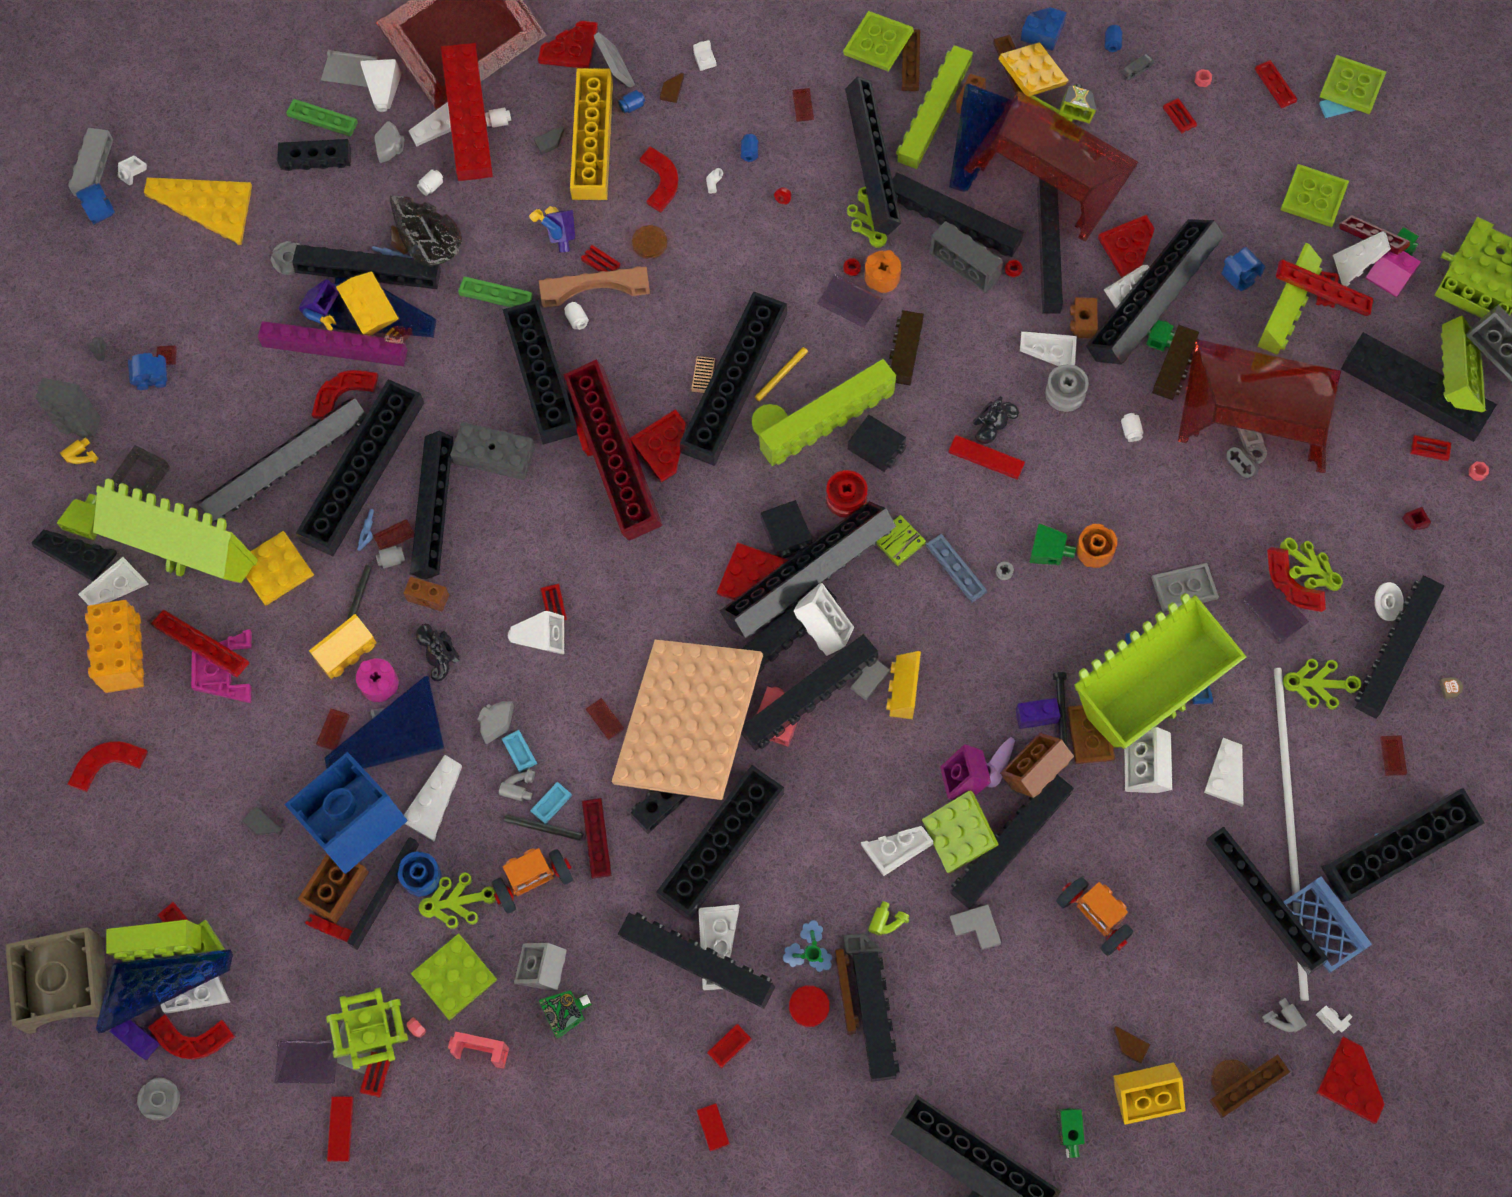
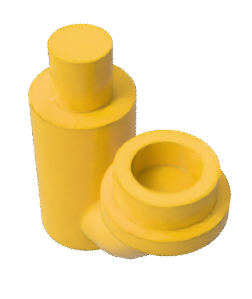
M86 437L81 441L76 440L60 452L67 463L82 464L93 461L95 464L98 460V457L92 450L86 452L88 456L77 457L90 444Z

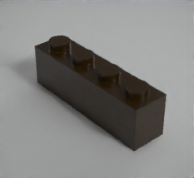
M902 310L901 317H897L896 327L899 329L898 333L894 332L893 343H895V349L891 348L889 359H892V364H888L896 374L895 383L911 386L924 318L923 313Z
M1178 325L1154 385L1153 394L1172 401L1175 395L1179 396L1183 386L1180 385L1181 379L1185 381L1189 371L1185 368L1187 364L1191 365L1194 355L1191 354L1192 350H1197L1200 339H1197L1199 331Z

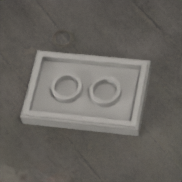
M596 33L594 38L613 76L626 86L633 87L635 83L616 46L601 33Z
M1207 563L1152 575L1151 577L1163 612L1169 611L1168 605L1172 602L1177 607L1181 606L1180 597L1184 593H1187L1190 598L1196 595L1202 603L1219 598Z

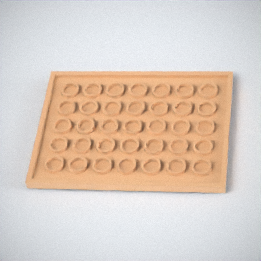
M654 640L611 782L614 785L722 800L762 661V652Z

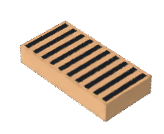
M697 356L692 392H705L714 372L715 358Z

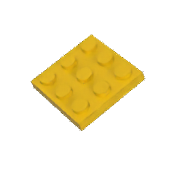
M1040 42L1002 53L998 58L1026 97L1064 86L1069 81Z
M284 531L250 551L258 559V562L255 566H252L246 578L265 606L314 576Z

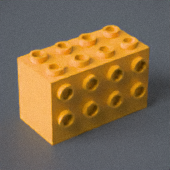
M127 600L88 605V613H85V620L89 631H86V638L90 649H87V656L91 667H88L90 679H93L96 685L105 693L144 687L140 614L135 611L133 605L131 606Z

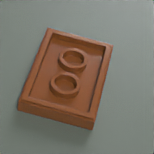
M1083 705L1068 706L1067 713L1075 764L1115 761L1112 744L1087 719Z

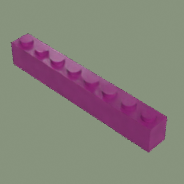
M262 321L258 333V339L262 347L397 366H404L408 351L404 340Z

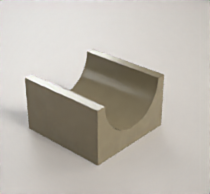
M86 927L5 944L12 1026L32 1034L37 1032L39 1026L56 1020L73 1017H110L103 937Z

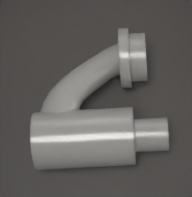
M529 768L527 772L509 777L505 782L501 783L499 795L518 801H523V799L531 800L532 793L527 792L524 787L514 785V783L525 780V783H532L535 771Z
M1286 998L1279 1001V1004L1283 1008L1281 1013L1288 1023L1276 1019L1275 1017L1278 1015L1273 1011L1262 1017L1264 1024L1268 1022L1286 1032H1297L1307 1026L1294 1004L1290 1005Z

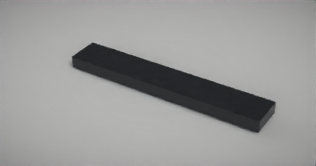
M411 837L407 839L348 939L347 943L352 948L358 950L397 884L401 860L409 853L417 850L419 844L415 839Z

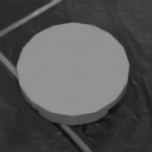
M286 241L274 248L270 260L277 272L284 275L295 273L292 260L296 245H300L299 243Z
M165 1078L150 1080L146 1085H143L137 1096V1105L141 1113L146 1118L155 1121L170 1117L177 1110L180 1102V1092L177 1086Z

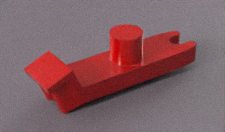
M309 914L312 921L305 922L311 928L345 942L348 941L352 930Z

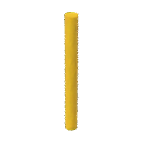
M802 347L754 398L760 402L808 353V350Z

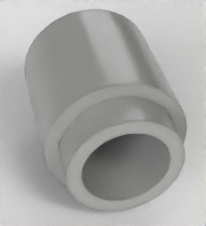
M396 546L378 550L379 554L376 555L378 566L382 565L383 569L399 565L405 561L401 547L396 548Z

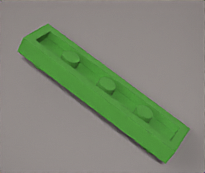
M293 99L286 112L288 117L350 137L358 124L355 118Z
M463 277L458 291L460 296L507 307L531 302L533 298L532 292L469 277Z

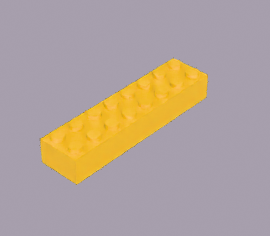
M577 68L570 179L572 200H607L613 95V76L610 69Z

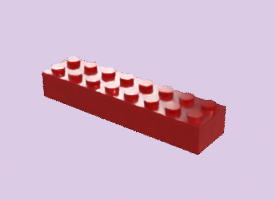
M476 43L441 46L458 181L493 177Z

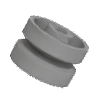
M1065 364L1054 368L1049 374L1045 390L1046 400L1050 406L1064 412L1079 408L1085 400L1088 389L1087 375L1075 365Z

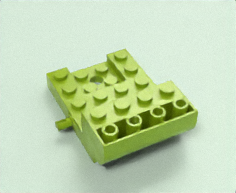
M1477 217L1459 251L1454 255L1443 251L1440 258L1450 262L1449 269L1434 296L1479 318L1484 317L1498 304L1510 316L1512 313V238L1492 229L1494 224ZM1496 249H1503L1505 254H1498Z

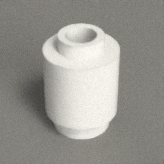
M505 107L489 110V112L485 113L487 127L509 125L508 121H511L510 111H506Z
M431 169L419 180L417 187L426 196L432 194L443 183V176L438 170L434 171Z
M576 302L566 305L564 308L565 316L572 328L579 330L585 328L589 319L581 305Z
M1134 413L1124 415L1121 424L1125 438L1128 439V442L1141 440L1143 438V429L1139 415Z

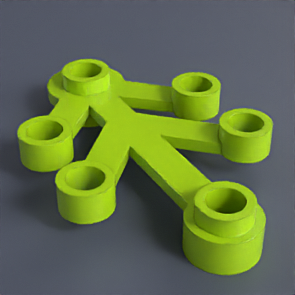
M862 187L858 191L857 198L860 202L864 203L867 215L858 211L856 205H849L847 207V215L857 218L852 221L851 229L868 237L873 247L880 248L886 244L887 236L886 234L874 231L867 194L862 193L866 192V187ZM862 222L871 226V230L863 227Z
M1286 538L1281 542V549H1287L1289 555L1291 554L1306 566H1294L1291 568L1289 574L1292 578L1297 579L1301 575H1318L1322 579L1310 577L1304 582L1305 587L1315 589L1316 587L1326 586L1332 591H1337L1341 588L1343 579L1338 573L1332 571L1327 554L1321 552L1316 556L1313 544L1310 541H1305L1300 545V549L1308 555L1307 558L1297 550L1298 545L1294 539Z
M1315 659L1307 660L1305 666L1297 673H1287L1283 678V686L1288 691H1297L1306 700L1309 708H1316L1319 704V699L1316 696H1312L1304 687H1311L1326 701V706L1332 710L1338 707L1339 700L1336 697H1332L1324 688L1345 689L1349 693H1355L1361 687V680L1356 676H1349L1346 681L1324 680L1323 678L1337 669L1338 664L1334 660H1328L1325 667L1311 679L1304 677L1309 671H1315L1318 667V662ZM1308 663H1314L1315 667H1309ZM1328 664H1333L1334 669H1330L1328 667ZM1289 680H1294L1296 685H1291ZM1348 683H1353L1355 688H1350ZM1309 700H1315L1316 704L1312 705ZM1329 701H1335L1336 705H1330Z
M462 873L459 876V883L446 900L439 901L444 892L452 887L450 878L442 877L439 881L440 886L433 896L425 898L420 902L419 911L422 916L426 918L435 916L446 923L448 928L455 929L459 924L458 919L455 916H448L441 911V909L449 908L465 918L468 924L474 925L478 922V915L473 911L469 912L460 905L478 901L492 904L496 901L493 895L496 891L493 887H485L479 893L460 896L465 887L472 882L469 873ZM463 877H469L467 882H462ZM445 880L449 881V884L446 887L442 886V883ZM491 891L492 895L491 897H485V893ZM432 904V908L430 910H426V905ZM470 915H475L474 921L468 920ZM451 919H454L455 924L450 926L448 924Z

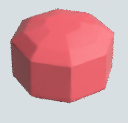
M1201 69L1196 72L1194 82L1199 87H1207L1211 84L1212 74L1209 70Z
M1476 461L1469 468V476L1476 481H1482L1489 474V467L1484 462Z
M412 1017L407 1022V1028L414 1036L421 1038L427 1030L415 1018Z

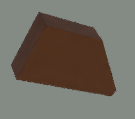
M680 73L663 83L660 100L677 103L684 80V73Z
M394 225L391 226V246L404 255L417 247V242Z
M1115 1026L1113 1030L1121 1053L1141 1064L1151 1044Z

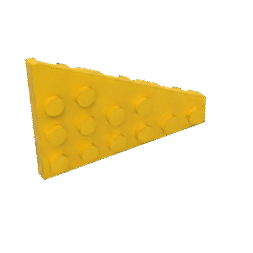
M168 178L146 179L145 196L156 200L162 205H166L192 221L198 222L222 237L232 240L237 245H242L252 189L251 182Z

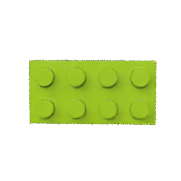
M188 920L106 929V954L114 956V959H122V962H132L138 957H142L143 960L154 959L156 955L174 957V953L181 952V955H192L194 951L201 950V926Z

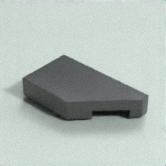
M563 126L533 138L541 155L558 147L562 133H564Z
M94 337L87 346L98 361H104L107 344L102 337Z
M257 806L242 820L256 835L281 834L283 832Z
M864 933L843 935L844 951L848 956L872 952L883 953V949L871 941Z

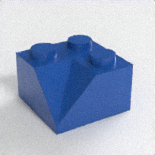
M1052 7L1032 12L1028 15L1022 28L1020 41L1030 44L1040 42L1045 49L1053 51L1063 29L1067 12Z

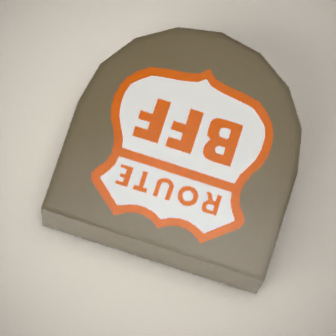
M1443 678L1439 681L1444 699L1455 698L1463 690V685L1457 678Z

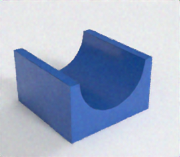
M348 752L285 803V806L344 874L350 871L408 821L387 793Z

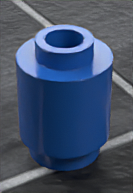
M1110 25L1105 31L1104 47L1109 52H1117L1122 48L1123 32L1120 26Z
M634 90L622 96L618 100V104L623 113H630L644 106L645 98L642 92Z
M746 134L741 140L740 156L747 162H752L758 158L759 141L755 135Z

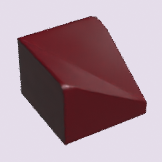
M1423 507L1407 512L1402 517L1403 521L1413 530L1425 529L1431 524Z

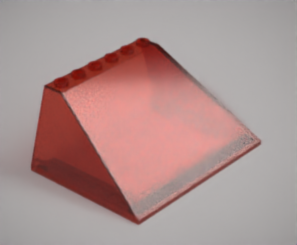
M409 0L386 17L376 21V24L436 110L448 102L441 46L476 43L480 81H482L547 36L523 0Z
M1018 90L964 167V170L972 174L975 168H981V171L984 172L996 153H999L1081 203V217L1075 224V227L1081 229L1078 238L1086 242L1137 166L1138 161Z
M1196 339L1178 442L1187 443L1190 436L1198 437L1199 431L1213 423L1308 443L1310 444L1308 461H1314L1317 464L1315 472L1326 473L1341 371Z

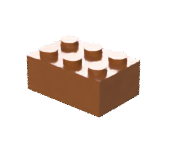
M1039 733L1000 774L1013 791L1034 798L1042 792V789L1049 782L1055 779L1059 771L1065 768L1074 756L1062 739Z
M326 854L297 900L303 906L337 924L369 874V871L365 866L358 863L344 874L331 857Z

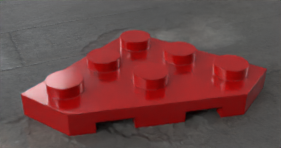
M579 21L569 31L566 29L555 36L556 39L542 44L538 57L539 64L590 69L595 45L594 35L598 30V22Z
M1147 215L1098 235L1100 243L1121 278L1143 264L1155 230Z
M676 409L630 438L634 448L660 482L677 473L681 454L679 443L685 433L686 422Z
M737 542L717 594L735 600L788 560Z
M1342 1037L1316 1093L1376 1124L1385 1104L1362 1046Z

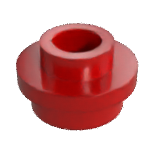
M781 187L775 191L774 197L778 203L786 205L791 201V192L787 188Z
M850 258L844 262L843 270L847 275L855 276L861 271V264L857 259Z
M1010 260L1005 265V273L1010 277H1018L1023 271V266L1018 260Z

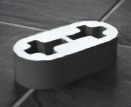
M1145 54L1128 64L1122 73L1128 80H1131L1151 68L1154 60L1148 54Z
M1233 447L1228 450L1227 460L1243 477H1254L1258 473L1257 463L1243 448ZM1233 452H1239L1238 457L1241 461L1233 458L1235 456ZM1250 465H1251L1252 468H1251L1250 470H1251L1252 472L1246 473V470H1247V467H1246V466H1250Z

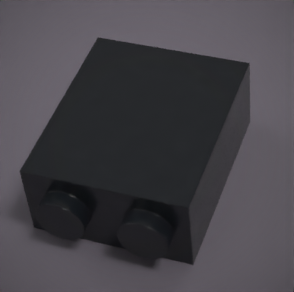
M868 414L848 441L847 450L885 472L888 468L891 469L894 466L896 456L898 454L901 455L905 451L907 446L905 445L906 437Z
M796 500L760 513L761 522L776 556L782 558L790 557L794 552L802 551L812 543V536Z

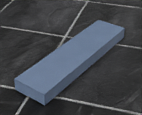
M942 534L926 543V547L971 603L987 593L986 588Z

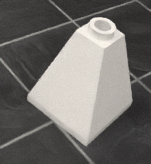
M396 59L361 61V67L373 104L377 111L385 112L391 107L401 78V71Z
M550 611L541 612L511 626V630L508 632V639L515 644L564 654V616Z

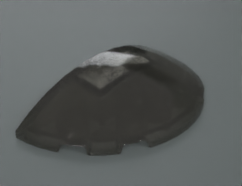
M390 195L389 199L396 228L405 248L414 260L424 266H434L445 263L457 255L460 250L462 236L456 223L447 214L442 217L439 213H436V207L424 202L421 205L412 202L410 197Z

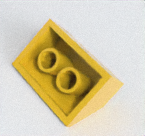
M373 272L352 277L336 286L363 335L371 336L399 319Z
M354 614L310 649L309 652L316 663L332 679L339 677L347 666L355 664L363 653L370 652L374 648L376 641L358 616Z
M920 651L896 655V662L891 664V673L894 674V680L889 681L888 691L892 692V698L887 699L886 710H890V717L913 719Z
M1174 1062L1113 1076L1115 1093L1124 1125L1185 1111L1183 1080Z

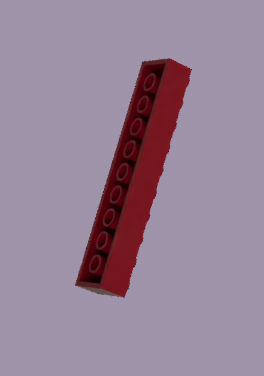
M596 359L564 374L622 535L630 541L663 526L604 367Z

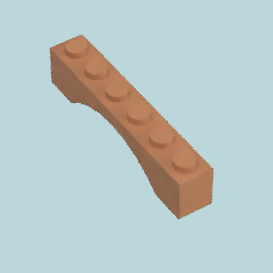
M640 266L632 269H617L609 272L600 271L593 274L583 273L578 276H563L562 278L539 280L543 308L560 306L575 294L594 288L616 289L631 296L650 294L647 267Z

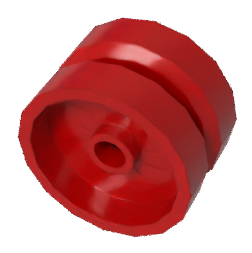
M851 470L839 471L832 475L827 482L826 503L830 511L839 517L847 518L866 504L868 491L866 480L859 473Z

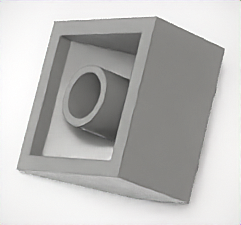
M550 943L523 944L514 984L544 990H558L567 950Z

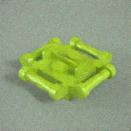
M375 988V991L350 997H339L342 1013L326 1016L327 1023L330 1024L334 1045V1058L351 1055L354 1070L360 1069V1066L388 1059L389 1061L395 1060L392 1045L408 1041L400 1012V999L384 1003L381 988ZM373 999L377 1000V1005L352 1011L348 1010V1005ZM385 1010H392L397 1034L394 1037H390ZM344 1020L349 1044L348 1048H343L338 1026L339 1021ZM378 1049H387L386 1052L370 1056H365L361 1058H358L357 1056L358 1054Z

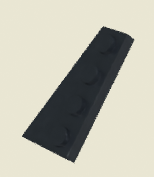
M45 529L32 541L34 548L91 581H94L117 554V551L114 549L108 550L100 545H90L84 543L83 540H73L65 535Z

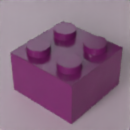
M964 744L940 766L948 799L955 800L968 791H973L976 796L991 783L983 750Z

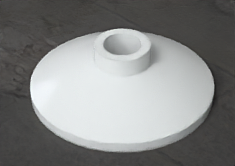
M1391 582L1383 583L1375 594V608L1382 619L1386 621L1395 620L1398 613L1403 610V595L1396 584Z

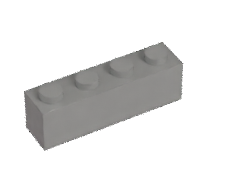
M88 128L87 133L84 135L83 145L78 152V160L73 168L74 173L68 183L69 189L74 196H77L75 192L94 183H100L113 142V138L108 130Z

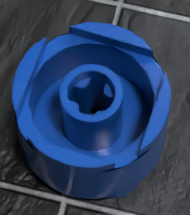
M94 183L75 192L93 225L113 216V213H115L109 199H104L106 195L100 183Z
M1243 247L1234 256L1230 255L1224 260L1225 266L1221 274L1236 290L1243 291L1256 282L1254 279L1257 275L1261 277L1265 270V265L1247 247Z
M143 353L132 356V360L128 359L129 382L137 386V390H147L148 386L153 385L157 388L166 387L167 368L164 356L158 354V357H153L152 353Z
M412 852L401 860L398 869V879L407 892L421 897L433 893L438 888L442 873L439 865L430 854Z

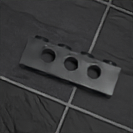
M348 139L278 143L277 161L281 170L286 171L293 169L309 170L310 168L326 169L328 167L344 168L345 166H351V146Z
M650 790L643 802H638L632 807L631 817L649 834L690 795L672 793L671 798L664 799L662 795L665 792ZM655 805L658 807L655 812L647 811L649 806Z

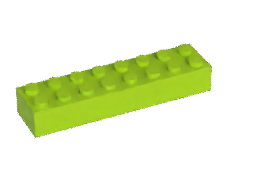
M884 359L880 360L759 434L760 451L771 466L782 464L788 456L798 454L806 445H813L819 437L828 436L837 426H844L849 419L859 417L865 409L875 407L883 398H890L895 391L896 374Z

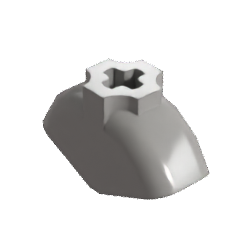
M387 121L374 137L380 163L389 161L396 154H400L404 148V136L399 134L397 127L393 123Z
M501 701L492 706L488 704L481 710L477 720L480 723V733L485 744L492 742L509 730L514 708L513 701Z

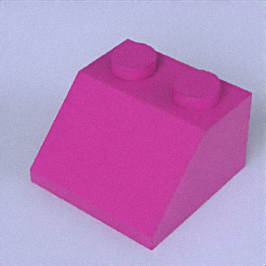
M1388 251L1376 261L1365 279L1397 298L1415 274L1421 261L1404 251L1399 255Z

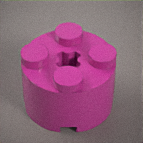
M374 658L363 661L356 673L357 686L362 694L372 702H384L395 694L398 689L399 680L391 664L383 659Z

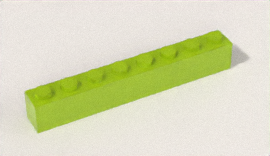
M955 45L951 51L947 52L945 63L939 67L938 77H934L931 90L925 94L924 104H920L917 117L911 121L910 131H906L904 135V143L897 148L896 155H898L899 163L914 169L918 168L972 63L973 52Z

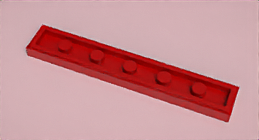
M1282 259L1279 261L1276 273L1277 279L1364 316L1371 315L1374 298Z
M164 609L151 623L157 630L236 678L250 664L244 657Z

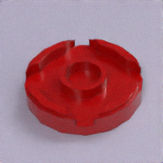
M805 985L798 988L792 994L789 1001V1012L797 1024L804 1027L818 1026L827 1018L830 1011V1002L827 994L816 986Z

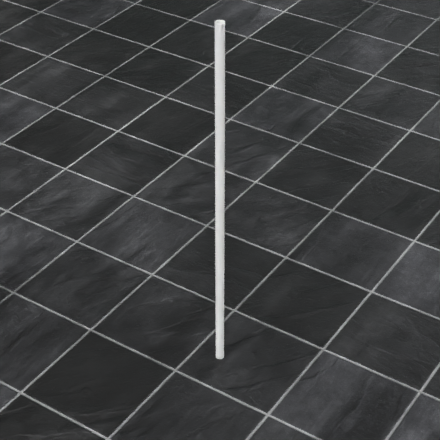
M1275 668L1274 678L1292 895L1300 891L1283 678L1282 668ZM1293 902V912L1299 913L1300 903ZM1298 963L1300 1000L1309 1001L1307 973Z

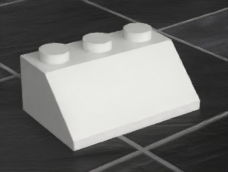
M823 583L818 584L804 596L794 609L797 619L804 624L808 634L812 635L819 649L826 656L846 646L854 626Z
M1154 727L1124 749L1126 792L1160 793L1172 790L1171 733Z

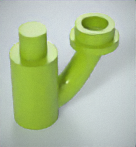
M882 901L880 908L877 907L868 931L879 936L891 933L903 923H909V915L898 911L894 916L897 920L889 925H885L890 914L887 911L890 904Z

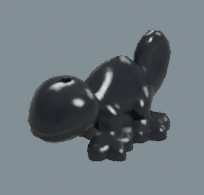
M1002 396L994 402L990 401L973 420L974 425L983 424L975 435L976 440L982 444L991 443L997 436V430L1005 428L1008 418L1015 419L1018 417L1019 411L1016 405L1010 402L1001 403L1003 400Z
M426 623L417 629L416 640L419 645L426 646V660L430 665L435 666L431 671V678L437 682L442 681L449 672L450 660L455 663L460 661L458 652L452 646L451 637L445 631L439 635L436 630L433 631L431 625Z

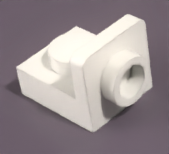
M709 40L693 45L694 56L700 71L717 66Z
M136 156L125 159L118 163V178L128 185H132L133 176L145 171L147 164Z
M1327 1006L1316 1014L1333 1034L1338 1030L1342 1033L1351 1025L1348 1022L1352 1018L1350 1014L1340 1020L1337 1012Z

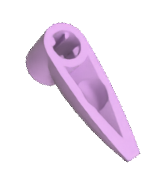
M1012 737L1007 739L995 752L989 763H986L991 783L987 787L993 788L1000 783L1002 779L1000 773L1007 767L1015 740Z

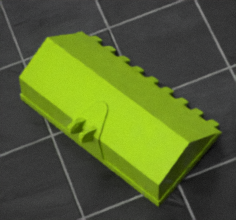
M110 478L105 480L104 487L97 486L93 533L165 558L166 571L169 573L174 571L176 565V575L182 577L186 566L225 580L242 583L252 566H255L258 562V559L232 532L226 530L227 523L224 518H218L217 527L212 526V515L209 513L203 514L202 522L198 521L197 509L190 508L187 517L184 516V505L176 503L174 512L170 511V501L167 498H162L160 507L156 506L155 494L148 493L146 502L142 501V491L140 489L134 488L132 497L128 496V486L121 483L119 484L118 492L114 491V481Z
M1184 593L1180 597L1182 605L1177 607L1174 602L1168 605L1170 614L1165 617L1164 613L1158 612L1155 615L1157 623L1154 626L1149 621L1142 625L1144 629L1142 635H1139L1134 630L1130 633L1132 642L1127 645L1124 640L1117 643L1119 652L1115 655L1111 649H1108L1104 653L1106 658L1104 663L1101 664L1100 660L1095 659L1091 663L1093 667L1092 672L1088 673L1085 668L1079 671L1081 680L1074 684L1079 694L1086 717L1114 748L1122 747L1126 749L1168 716L1174 719L1177 715V709L1181 712L1186 710L1185 703L1246 658V655L1196 595L1190 598L1187 593Z

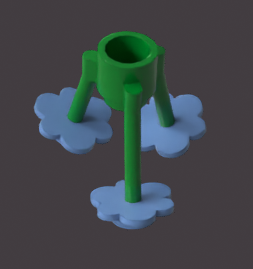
M815 920L810 921L809 924L804 923L800 936L803 939H807V942L811 944L807 945L804 950L800 949L797 943L786 947L783 961L789 963L791 967H795L796 964L802 965L804 959L807 958L810 966L816 968L818 972L823 971V969L829 970L832 966L830 962L832 955L827 954L825 948L817 946V941L822 939L823 927L818 926V922Z

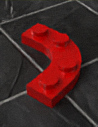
M650 146L640 157V162L653 169L659 175L660 184L647 199V204L662 212L677 192L679 183L678 173L675 165L668 157Z
M359 370L338 373L336 377L326 381L319 389L312 417L320 419L333 410L338 397L349 390L375 392L378 374L376 372Z
M1275 547L1269 548L1267 550L1269 573L1276 589L1279 588L1286 596L1285 599L1297 607L1323 612L1326 609L1325 591L1309 589L1298 584L1289 574L1288 550Z
M120 741L100 744L89 750L80 759L69 779L68 785L87 792L101 767L108 763L118 762L140 769L148 751Z
M166 1014L148 1027L166 1051L176 1057L188 1060L210 1056L235 1038V1035L224 1020L219 1021L198 1037L183 1036Z

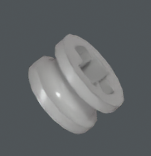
M1006 561L999 563L996 569L997 577L1001 580L1010 579L1014 571L1012 564ZM1001 568H1008L1009 574L1007 572L1006 575L1002 574Z

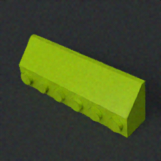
M1305 243L1295 265L1320 275L1322 268L1319 266L1322 259L1310 244ZM1286 283L1257 347L1276 355L1279 354L1280 349L1285 350L1289 341L1286 337L1287 335L1291 336L1295 325L1292 324L1294 320L1298 321L1302 311L1299 309L1301 306L1305 307L1309 298L1306 296L1308 291Z
M1461 315L1442 324L1441 338L1443 344L1441 348L1443 350L1442 361L1444 363L1442 370L1445 377L1443 380L1445 386L1444 397L1455 408L1484 412L1486 409L1482 353L1466 336L1471 326Z

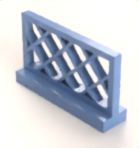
M1322 876L1283 901L1286 906L1290 902L1300 903L1299 913L1292 912L1293 915L1298 917L1300 923L1302 918L1313 920L1312 931L1305 930L1308 934H1311L1313 940L1314 935L1325 937L1324 948H1319L1324 951L1326 956L1327 952L1338 954V960L1335 965L1331 966L1328 961L1324 964L1329 973L1372 945ZM1310 889L1316 895L1315 903L1304 900L1305 892ZM1304 904L1315 906L1314 916L1303 914ZM1318 907L1328 911V920L1317 917ZM1316 921L1327 923L1326 934L1315 931ZM1331 924L1339 926L1341 929L1340 937L1330 935ZM1329 938L1340 940L1339 951L1328 949ZM1343 941L1351 943L1356 950L1353 953L1342 952Z

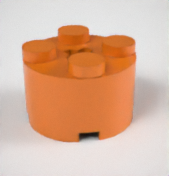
M891 250L877 251L869 255L865 263V282L867 286L880 293L894 290L901 277V262Z
M1102 524L1087 526L1080 534L1076 546L1079 560L1086 567L1100 568L1107 565L1114 556L1117 547V537L1113 530H1109Z

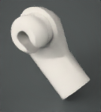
M716 168L707 176L708 193L717 192L716 183L723 176L722 169Z

